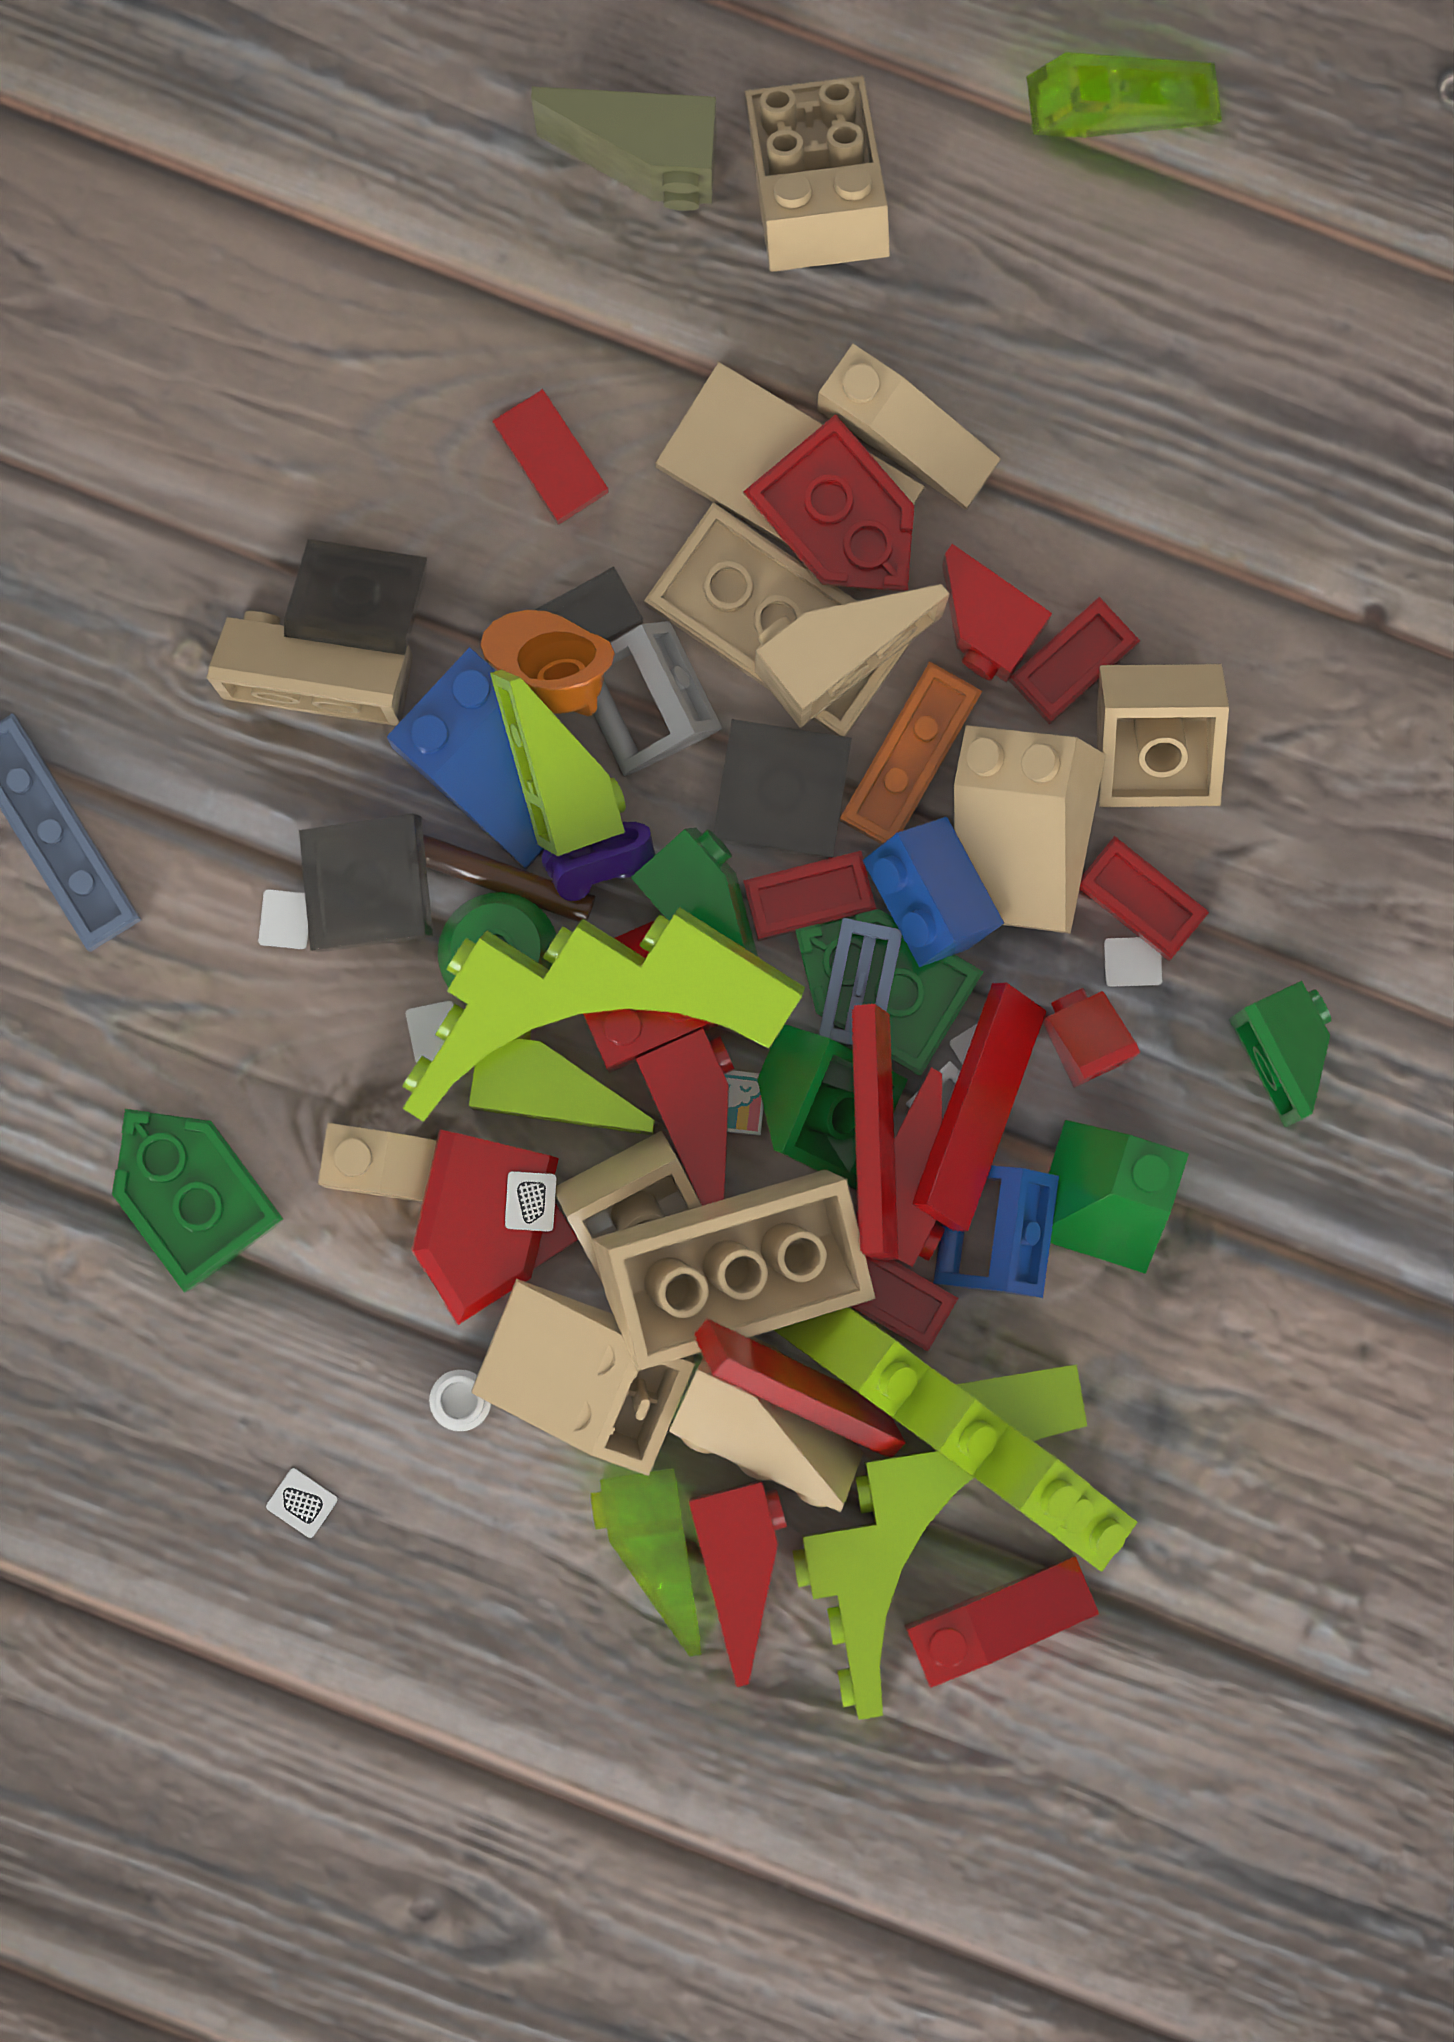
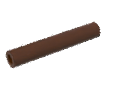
M425 834L420 840L414 858V863L494 892L521 896L543 910L579 923L582 919L588 921L596 896L588 893L585 897L576 901L565 900L559 895L550 879Z

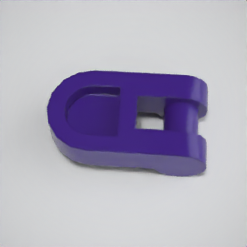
M636 821L622 822L624 833L563 855L556 856L545 849L542 854V864L549 877L552 878V882L559 895L565 900L576 901L585 897L590 892L593 884L615 877H632L655 856V849L650 828Z

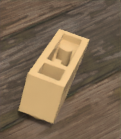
M855 344L851 345L819 391L817 405L819 412L828 418H832L836 414L853 435L965 510L970 506L1000 462L1001 458L908 380Z
M327 1123L318 1185L330 1189L423 1202L437 1140Z

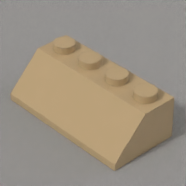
M821 1170L592 1239L607 1301L635 1367L639 1371L701 1352L694 1333L707 1318L746 1337H752L875 1299L866 1258L860 1252L859 1230L847 1180L827 1170Z

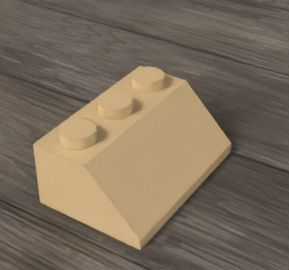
M246 611L244 619L227 617L210 662L207 679L222 699L397 726L403 719L413 655L408 645L400 644L401 637L399 635L380 630H365L364 638L340 635V626L313 620L305 621L303 629L280 625V617L256 611Z

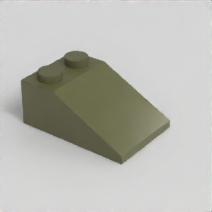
M532 86L531 101L538 137L648 199L663 201V205L666 208L691 211L698 209L699 203L712 204L716 149V97Z

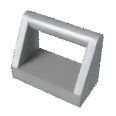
M670 621L641 624L611 642L615 653L612 664L633 655L671 733L639 752L605 682H603L600 695L597 697V710L594 716L623 776L631 775L723 729Z

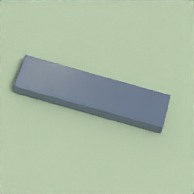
M12 713L0 721V809L85 948L91 952L142 921L17 716Z

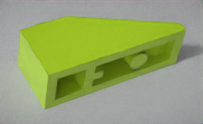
M502 669L491 672L490 675L538 846L556 856H560L624 833L620 813L625 812L626 805L622 790L616 779L610 778L603 767L520 677Z
M532 1030L490 1052L474 1067L469 1107L472 1110L654 1135L655 1121L541 1041L530 1040Z

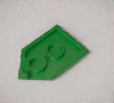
M880 909L847 918L899 929L893 917ZM842 919L795 929L815 1012L820 1017L823 1016ZM853 933L834 1019V1025L842 1030H845L864 938L863 935ZM902 936L886 1011L890 1014L891 1059L921 1077L982 976L983 971L955 954L919 967ZM876 938L862 1005L875 1004L888 943L887 940Z
M125 1109L121 1131L122 1141L117 1170H115L112 1195L184 1293L199 1285L284 1220L212 1121Z

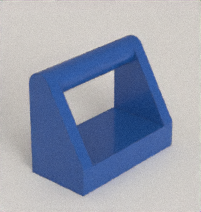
M992 1165L987 1180L999 1181L1001 1186L989 1277L959 1274L965 1231H952L941 1223L945 1231L938 1243L933 1283L1043 1298L1059 1176L1025 1168Z

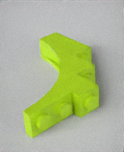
M680 907L671 920L666 919L660 914L640 944V947L650 952L647 958L642 957L584 919L577 925L574 932L562 926L543 956L545 960L553 964L550 969L545 968L494 934L486 931L476 944L466 938L446 969L456 975L447 991L468 1005L463 1009L454 1004L441 1023L435 1035L445 1042L433 1061L422 1055L402 1086L412 1092L402 1109L424 1122L451 1086L490 1052L531 1029L584 1013L619 1009L677 1012L726 1026L769 1048L803 996L805 987Z
M849 1307L774 1329L776 1333L943 1454L1102 1572L1112 1557L1122 1548L1126 1538L1138 1523L1055 1456L1010 1426L977 1399L928 1366L895 1339Z
M1077 1364L955 1384L1033 1442L1087 1426ZM937 1450L864 1462L866 1475L855 1477L861 1514L873 1512L874 1523L802 1535L804 1548L792 1550L798 1587L810 1586L813 1599L837 1595L838 1606L827 1608L832 1643L833 1645L845 1643L849 1668L837 1670L843 1707L855 1705L858 1720L883 1716L880 1661L886 1616L901 1571L925 1528L955 1493L974 1479V1477Z

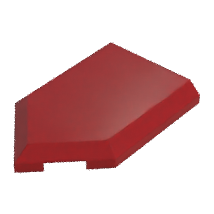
M836 414L743 491L746 498L822 585L908 591L915 505Z
M439 1130L411 1251L445 1302L444 1305L456 1325L463 1323L511 1292L516 1279L527 1282L532 1278L542 1231L507 1229L505 1227L508 1174L510 1172H527L555 1175L559 1158L460 1133Z

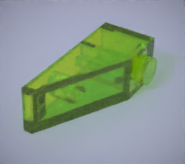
M1065 52L1026 76L1033 135L1086 138L1215 125L1222 121L1215 63Z
M675 1467L651 1470L649 1476L638 1472L601 1478V1491L590 1493L595 1529L607 1528L610 1544L688 1656L702 1655Z

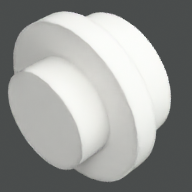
M453 1370L442 1375L433 1385L429 1398L430 1409L434 1418L443 1427L453 1431H467L480 1425L488 1416L491 1403L471 1393L478 1374L469 1370Z

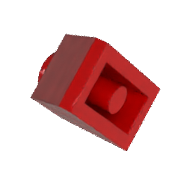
M951 544L945 553L942 568L946 590L949 592L948 602L956 647L965 654L962 662L971 671L988 681H991L996 675L1007 683L1048 625L1052 612L957 546Z
M1084 988L1073 991L1053 1001L1051 1006L1055 1013L1046 1017L1043 1021L1044 1027L1074 1088L1129 1063L1141 1053L1136 1041L1103 991L1088 997Z

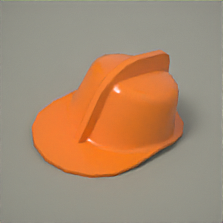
M538 610L513 612L493 621L483 632L480 644L487 662L497 670L502 669L520 677L553 714L574 711L587 717L592 716L597 710V697L600 695L603 686L604 673L612 665L615 655L611 643L601 636L590 633L564 617L548 611Z

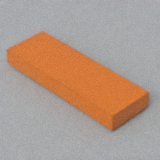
M929 662L839 821L881 845L896 833L904 831L980 698L982 690L938 665Z

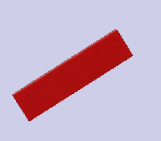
M1007 982L992 983L912 1203L952 1231L969 1230L1046 1014L1044 1008Z
M876 1004L854 1005V1009H852L859 1247L862 1254L877 1261L898 1259L890 1014Z
M708 1318L694 1333L695 1340L713 1376L883 1456L893 1458L906 1443L893 1418L850 1386Z

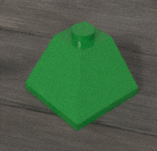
M1300 981L1243 1008L1229 1019L1284 1127L1313 1114L1330 1040V1034L1325 1024L1331 1022L1332 1019L1323 998L1316 989L1308 992L1304 983Z
M784 1024L774 1039L757 1078L773 1149L817 1172L827 1170L845 1178L848 1187L858 1190L853 1050L830 1038ZM892 1071L894 1114L908 1079Z
M1065 1120L1048 1174L1059 1176L1050 1244L1146 1274L1170 1216L1189 1153L1130 1134Z

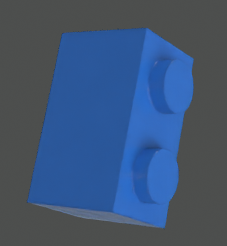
M947 817L896 833L862 860L919 967L970 949L1004 924Z

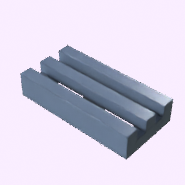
M847 918L842 919L819 1035L842 1043V1045L853 1047L852 1009H854V1005L863 1004L876 938L888 941L875 1001L876 1005L887 1011L902 938L899 929ZM853 933L863 935L864 938L845 1030L833 1028Z

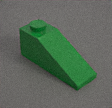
M696 827L684 829L631 877L666 919L671 920L680 907L758 957L736 872L726 862L732 857V854L711 830L707 829L701 833Z

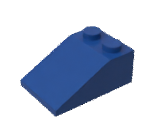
M469 647L386 737L391 747L521 866L527 869L543 852L544 848L537 844L490 675L491 672L496 670Z

